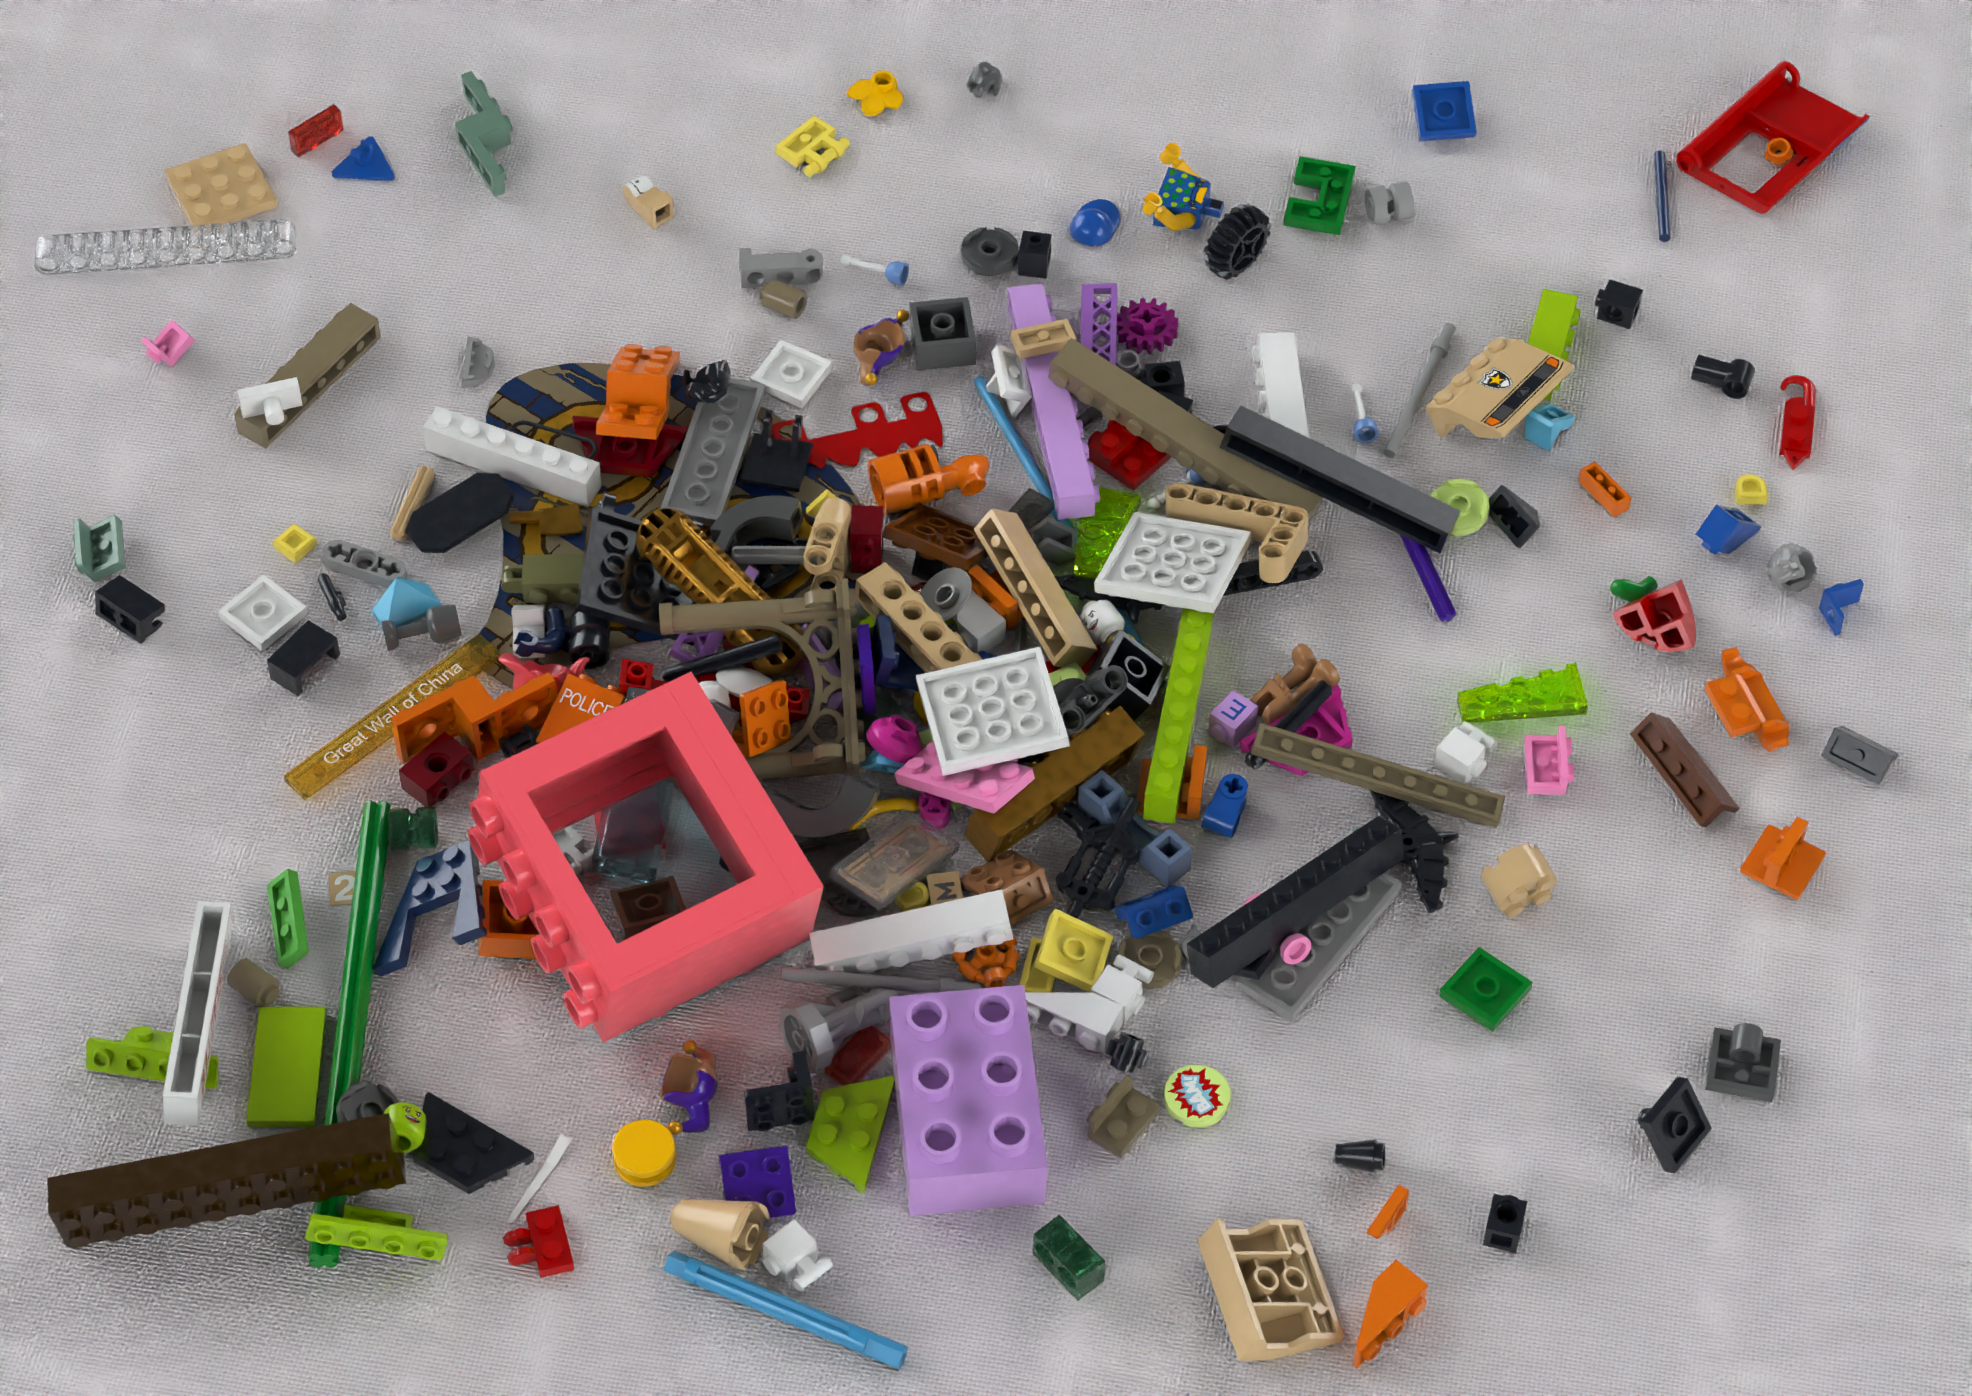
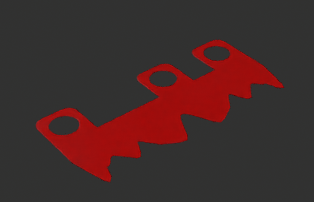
M919 392L905 395L900 399L907 419L887 423L881 405L872 402L858 405L851 409L857 427L856 430L808 440L802 425L801 441L813 443L808 463L821 469L825 466L826 458H829L838 464L857 466L863 447H867L878 457L896 453L903 441L909 447L916 448L922 438L930 441L933 440L937 446L942 447V424L930 394ZM912 398H923L927 402V407L923 411L915 412L908 407V402ZM865 408H872L877 411L878 417L873 422H864L859 418V412ZM795 419L773 424L772 432L774 438L792 441V439L782 438L779 430L785 425H793Z

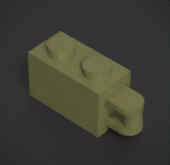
M583 554L523 555V565H506L503 567L501 589L507 593H523L524 603H577Z

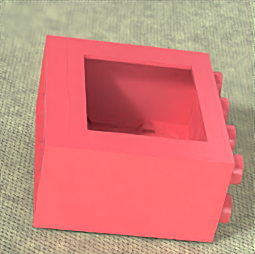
M692 672L480 771L478 798L469 802L470 812L476 824L475 827L467 830L471 847L484 866L497 861L507 878L506 881L499 884V890L508 911L516 920L528 914L539 935L531 938L532 949L539 964L547 974L558 969L561 970L571 987V990L563 993V1000L569 1015L579 1029L593 1024L603 1043L652 1018L661 1017L670 1009L742 973L751 972L758 965L810 940L809 933L813 932L824 886ZM666 779H673L738 884L617 944L552 834Z

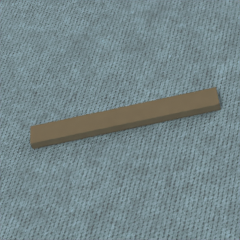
M1259 723L1251 755L1497 828L1504 805L1505 796L1264 723Z

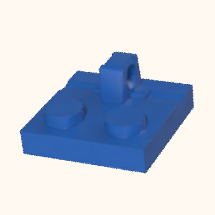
M1469 81L1413 85L1412 97L1419 142L1472 138L1476 136L1477 130Z

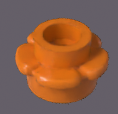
M1783 138L1772 139L1768 143L1767 151L1765 152L1767 161H1772L1775 165L1785 164L1793 156L1791 145Z

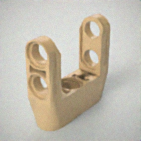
M837 497L827 498L822 504L815 518L804 551V567L809 573L814 574L810 591L822 589L819 585L825 581H831L834 584L842 583V579L846 577L851 554V508L846 501ZM817 556V565L809 562L810 559ZM836 584L834 588L829 590H833L836 592Z

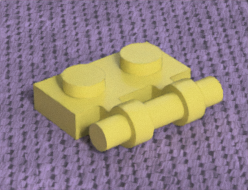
M814 115L776 145V154L795 167H799L804 162L808 163L809 165L803 171L806 176L812 177L815 173L820 174L824 171L830 161L839 159L845 153L844 150L850 146V142L846 137H842L838 141L833 139L836 137L835 128ZM821 148H824L826 151L821 155L816 153Z

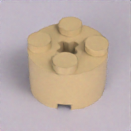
M1529 843L1516 846L1497 857L1499 864L1493 869L1488 865L1481 874L1483 883L1501 912L1505 913L1507 918L1519 915L1524 910V906L1533 902L1536 906L1546 903L1552 898L1550 890L1557 882L1555 873L1539 847L1534 844V847L1531 848Z

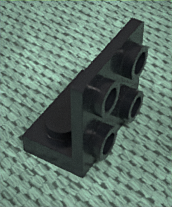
M805 1051L792 1053L793 1066L787 1067L789 1083L744 1091L748 1131H768L777 1126L789 1124L802 1125L807 1121L814 1120L813 1086Z

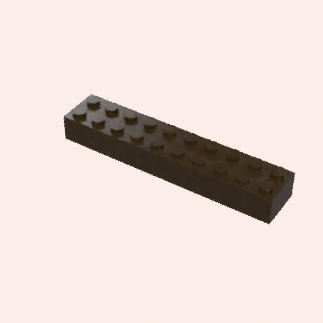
M387 1113L47 1178L48 1214L67 1248L85 1247L90 1243L105 1240L117 1241L126 1236L153 1234L158 1230L174 1227L185 1228L191 1224L206 1221L217 1222L227 1217L242 1214L254 1215L264 1210L274 1208L286 1209L295 1204L311 1201L322 1202L337 1196H354L374 1189H391L396 1185L406 1184L404 1150L391 1117Z

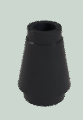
M1377 1139L1336 1144V1164L1375 1173L1376 1170H1384L1386 1157L1385 1143H1377Z

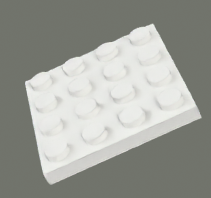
M1134 512L1094 582L1095 592L1109 596L1136 599L1142 602L1164 604L1170 607L1214 613L1251 543V531Z
M1040 647L916 675L919 693L943 776L1070 746L1069 737Z

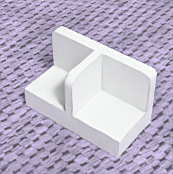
M996 345L991 352L995 374L987 383L986 389L989 393L1006 398L1009 416L1016 417L1032 397L1024 359L1019 360L1015 349Z

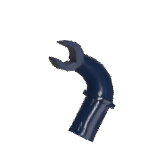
M560 608L547 610V615H545L547 625L546 638H538L535 633L529 630L520 631L514 644L518 645L515 653L522 657H529L533 652L554 654L561 650L570 639V631L566 628L563 610Z

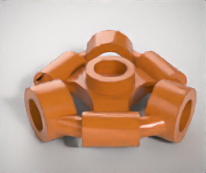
M1013 935L1012 940L996 945L1001 951L997 950L994 945L977 947L971 961H966L968 952H955L952 954V961L958 964V971L972 983L978 981L985 984L986 988L1002 987L1006 984L1008 975L1013 974L1019 958V953L1016 951L1017 940Z

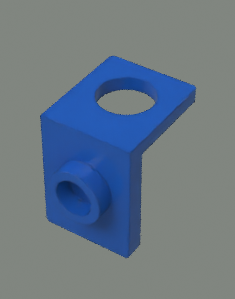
M1861 579L1847 583H1838L1823 590L1819 610L1834 635L1840 634L1844 620V614L1840 607L1858 603L1864 586ZM1831 610L1834 611L1835 621L1832 618Z

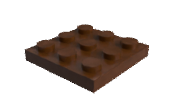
M924 504L886 525L882 536L892 541V544L896 547L910 548L919 552V555L929 560L937 559L947 563L949 568L956 567L964 571L989 556L974 531L976 525Z

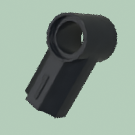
M1698 355L1691 379L1721 387L1723 393L1728 397L1740 399L1745 397L1755 374V368L1750 362L1743 359H1735L1728 363Z

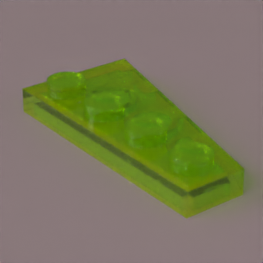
M1099 487L1100 502L1095 503V516L1080 517L1074 564L1075 575L1093 579L1098 577L1133 513L1138 511L1141 505V495Z
M1576 662L1566 664L1564 670L1554 672L1551 668L1539 671V676L1524 679L1523 676L1512 678L1506 685L1499 686L1496 683L1457 693V705L1462 723L1465 721L1473 723L1586 715L1588 709Z

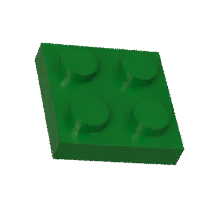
M1478 947L1440 989L1439 997L1493 1032L1528 994L1533 982Z

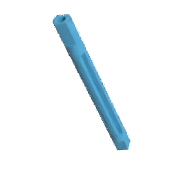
M673 1251L667 1256L663 1270L896 1369H900L904 1364L909 1348L906 1345L696 1258L686 1256L677 1251Z

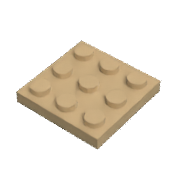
M246 143L165 170L166 178L196 235L278 207L276 197Z

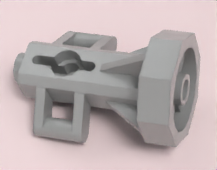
M852 986L826 997L827 1005L799 1000L782 1007L779 1026L787 1051L791 1056L794 1052L805 1051L810 1072H816L830 1066L834 1052L846 1036L889 1018V996L897 995L893 990L877 988L864 994L859 987Z

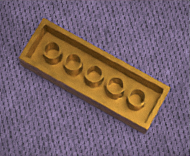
M1121 706L1111 713L1109 710L1104 711L1094 720L1095 724L1088 729L1084 727L1080 732L1073 734L1070 737L1069 747L1049 751L1046 755L1047 758L1041 763L1034 761L1027 767L1033 768L1035 779L995 814L973 807L975 811L967 820L969 824L964 835L987 862L993 860L997 854L1010 849L1057 815L1060 810H1064L1062 807L1066 803H1074L1078 800L1079 787L1098 772L1103 770L1111 776L1132 761L1145 734Z

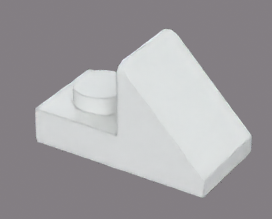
M545 604L514 605L511 610L513 655L518 658L545 657V654L534 652L529 657L519 656L515 653L518 645L514 644L518 633L522 630L532 631L538 638H545Z

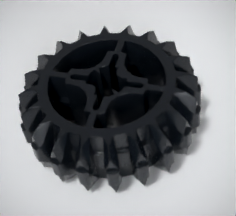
M1249 203L1233 207L1230 213H1226L1224 218L1218 222L1217 227L1212 230L1211 237L1207 239L1208 245L1204 248L1205 255L1203 258L1205 266L1211 272L1226 280L1231 277H1237L1241 272L1243 273L1254 261H1257V257L1262 253L1263 247L1267 244L1266 239L1270 236L1269 229L1271 228L1269 217L1259 208Z

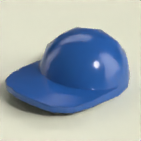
M1097 199L1086 203L1072 219L1070 226L1072 238L1087 246H1100L1112 239L1120 223L1121 217L1118 208L1114 203L1105 199Z

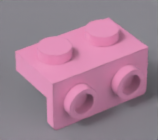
M1558 726L1557 736L1525 735L1524 757L1527 794L1565 795L1568 782H1573L1574 765L1573 763H1568V756H1571L1572 739L1571 737H1566L1565 726Z

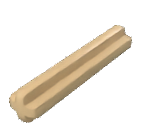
M424 465L419 467L390 529L392 539L402 542L407 538L408 535L405 531L411 514L421 508L435 477L433 468Z

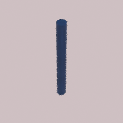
M1658 150L1654 153L1659 240L1668 242L1671 239L1666 155L1664 151Z

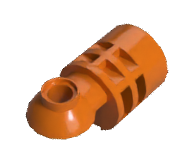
M924 444L916 448L868 460V475L877 506H883V515H888L912 508L913 506L941 500L944 498V492L959 489L964 496L975 495L986 487L985 478L990 465L987 457L975 454L959 457L950 465L940 467L932 447L929 444Z

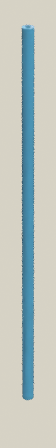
M983 376L977 377L974 380L976 388L1054 519L1074 528L1069 519L1058 520L1050 486L995 394L987 391L986 379ZM1076 532V556L1088 576L1096 579L1100 570ZM1116 608L1125 621L1123 631L1134 637L1138 643L1145 647L1124 610ZM1165 679L1163 680L1160 688L1166 685Z

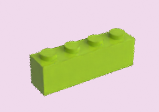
M1543 288L1528 344L1568 361L1569 351H1565L1566 346L1572 347L1575 330L1571 329L1572 325L1578 326L1581 309L1576 308L1578 296ZM1562 381L1554 388L1555 390H1560ZM1554 389L1544 398V400L1551 401Z

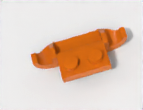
M1737 647L1722 650V666L1725 677L1706 682L1705 691L1730 738L1755 732L1763 747L1769 752L1789 746V722L1785 720L1762 678L1763 675L1741 658Z

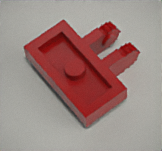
M559 1205L526 1212L528 1229L518 1228L505 1233L503 1241L507 1247L521 1246L529 1243L533 1245V1247L524 1246L509 1251L507 1258L508 1262L516 1266L537 1261L541 1278L574 1270V1263Z

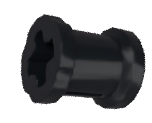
M525 724L521 727V731L508 738L503 736L499 738L498 742L502 753L507 759L537 745L536 739L538 736L529 724Z

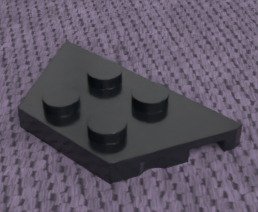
M430 1092L425 1095L422 1109L426 1117L425 1136L422 1144L413 1151L414 1163L470 1194L484 1187L487 1182L496 1181L506 1176L507 1170L523 1162L527 1166L534 1161V1152Z

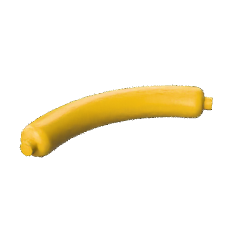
M908 798L878 800L861 821L846 830L856 829L863 821L879 813L887 811L915 812L917 809L919 810L918 801Z

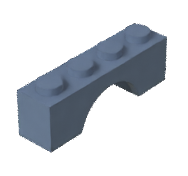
M1101 770L1079 787L1078 809L1089 819L1094 818L1098 821L1099 826L1115 824L1128 798L1125 789ZM1135 813L1127 831L1138 850V863L1163 885L1169 887L1191 870L1192 847L1170 828L1165 832L1157 831L1147 825Z

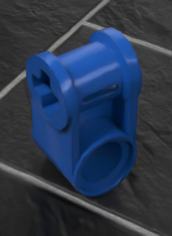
M1228 774L1220 780L1213 799L1209 802L1204 813L1201 828L1233 838L1246 804L1245 796L1248 784L1244 777L1238 774Z

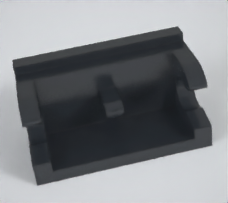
M121 575L95 591V614L140 644L162 626L163 622L158 619L154 622L153 620L165 611V604Z

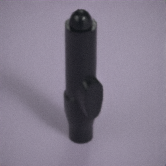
M319 574L317 581L328 602L329 608L335 614L337 620L342 621L346 619L347 615L344 611L345 600L342 593L335 590L327 574Z

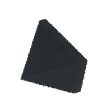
M1501 485L1488 499L1489 516L1517 548H1521L1540 527L1537 510L1504 485Z

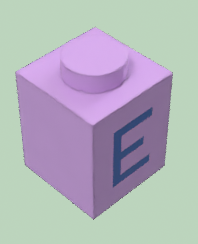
M1232 690L1210 713L1208 732L1217 741L1224 742L1234 748L1256 726L1258 706Z

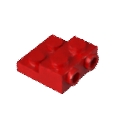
M1109 420L1107 429L1102 433L1095 431L1088 440V460L1133 491L1172 458L1167 453L1156 450L1151 443L1142 437L1131 434L1126 427L1115 420Z

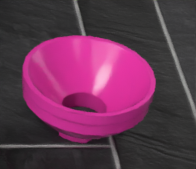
M892 715L891 717L875 720L866 733L868 742L877 752L899 763L906 764L908 760L923 750V743L917 731V726L911 720L904 719L900 715Z

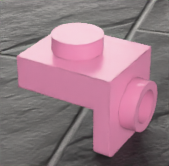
M171 320L153 342L145 336L141 342L148 347L145 353L159 364L163 360L173 367L195 342V339L176 322Z

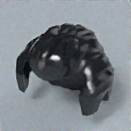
M722 360L707 364V366L697 372L695 378H691L690 372L684 370L683 383L687 387L686 396L696 402L714 403L726 395L731 375L728 362Z

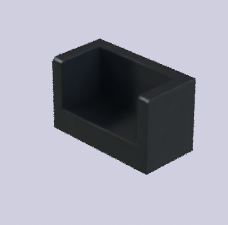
M308 620L267 660L270 679L299 696L303 692L300 678L324 654L335 660L340 656L337 637Z

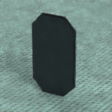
M475 473L412 512L405 532L421 553H445L508 514L515 493L499 474Z

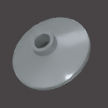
M956 567L947 568L935 574L925 584L920 594L933 612H938L943 620L946 621L956 615L968 601L972 590V581L968 573L963 569Z

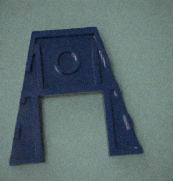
M469 840L417 861L373 965V970L380 977L407 967L416 917L457 900L459 901L452 938L459 945H463L487 935V929L483 926L482 919L485 918V910L480 904L479 897L483 895L482 886L477 880V876L480 875L479 859L475 855Z

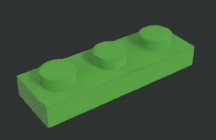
M287 868L267 885L277 963L278 966L289 969L309 953L298 872Z

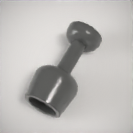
M455 605L430 607L426 612V621L396 627L395 623L391 620L381 621L388 651L396 649L399 645V639L429 633L430 638L434 642L442 643L462 635Z

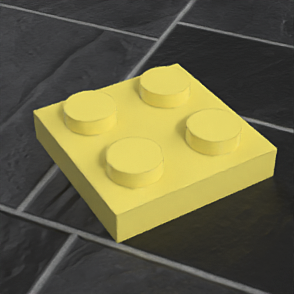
M1054 909L1049 916L1034 967L1091 993L1092 987L1103 972L1114 935Z

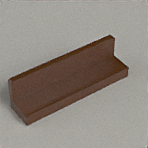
M1651 712L1630 733L1634 741L1700 826L1707 827L1723 810L1736 813L1740 809L1670 718Z

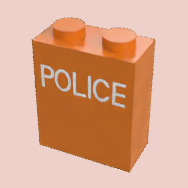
M568 673L536 739L537 744L628 702L624 696L625 693L612 685H608L607 688L596 685L597 681L587 675L580 674L579 677Z

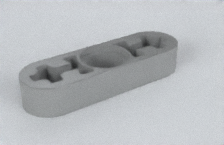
M332 540L323 547L324 563L330 570L387 589L396 577L407 579L405 564L397 558L343 540ZM363 560L373 562V565L367 569L357 567V564Z

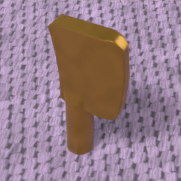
M577 503L554 508H542L539 511L509 512L510 524L539 523V531L542 535L567 536L583 532Z

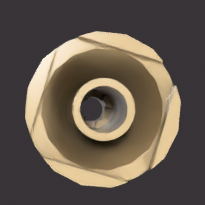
M683 1199L672 1208L670 1213V1223L674 1232L735 1269L742 1271L747 1270L745 1267L747 1264L753 1266L758 1261L763 1252V1243L768 1238L769 1231L763 1230L764 1219L769 1221V1212L766 1206L758 1202Z

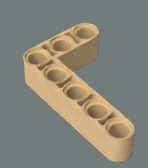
M1175 483L1166 488V517L1251 531L1252 540L1262 541L1263 543L1259 548V576L1264 582L1279 583L1284 581L1308 542V513L1301 507L1184 483Z

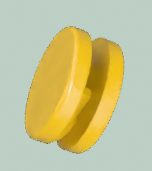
M653 1120L633 1121L622 1127L613 1140L612 1154L615 1170L625 1182L639 1187L657 1185L667 1179L675 1168L676 1149L674 1137L669 1129L659 1122Z

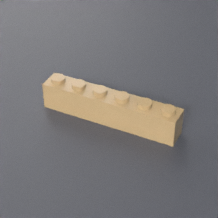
M991 508L974 528L976 535L1013 598L1018 601L1020 610L1053 666L1065 667L1073 662H1077L1081 668L1098 650L1018 514Z

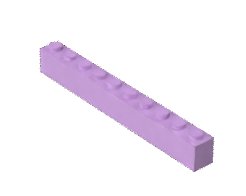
M1043 283L1008 287V311L1013 330L1057 321L1055 315H1050V312H1052V300L1050 295H1045ZM1056 351L1024 358L1032 392L1030 403L1058 520L1095 516V503L1100 502L1098 484H1092V481H1094V468L1092 462L1087 463V459H1089L1088 443L1081 439L1084 437L1083 423L1081 419H1076V416H1078L1077 399H1071L1073 393L1065 388H1059L1048 378L1051 361L1060 352Z

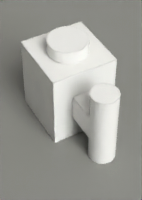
M1465 721L1460 729L1455 727L1437 746L1434 766L1457 781L1467 784L1473 776L1478 777L1486 766V761L1484 760L1486 749L1492 751L1498 741Z
M1119 954L1114 961V967L1107 965L1092 987L1091 993H1096L1123 1005V1022L1126 1023L1132 1013L1136 1015L1140 1011L1144 1003L1145 997L1142 996L1141 981L1149 984L1154 976V972Z
M795 1219L763 1243L764 1258L762 1261L766 1269L774 1276L778 1274L786 1283L800 1273L793 1280L794 1286L800 1292L833 1267L831 1260L827 1256H823L814 1263L818 1259L817 1241Z

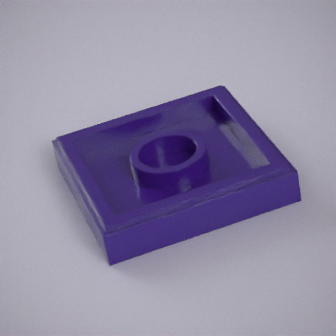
M860 624L856 629L863 712L871 714L876 713L870 630L869 624Z

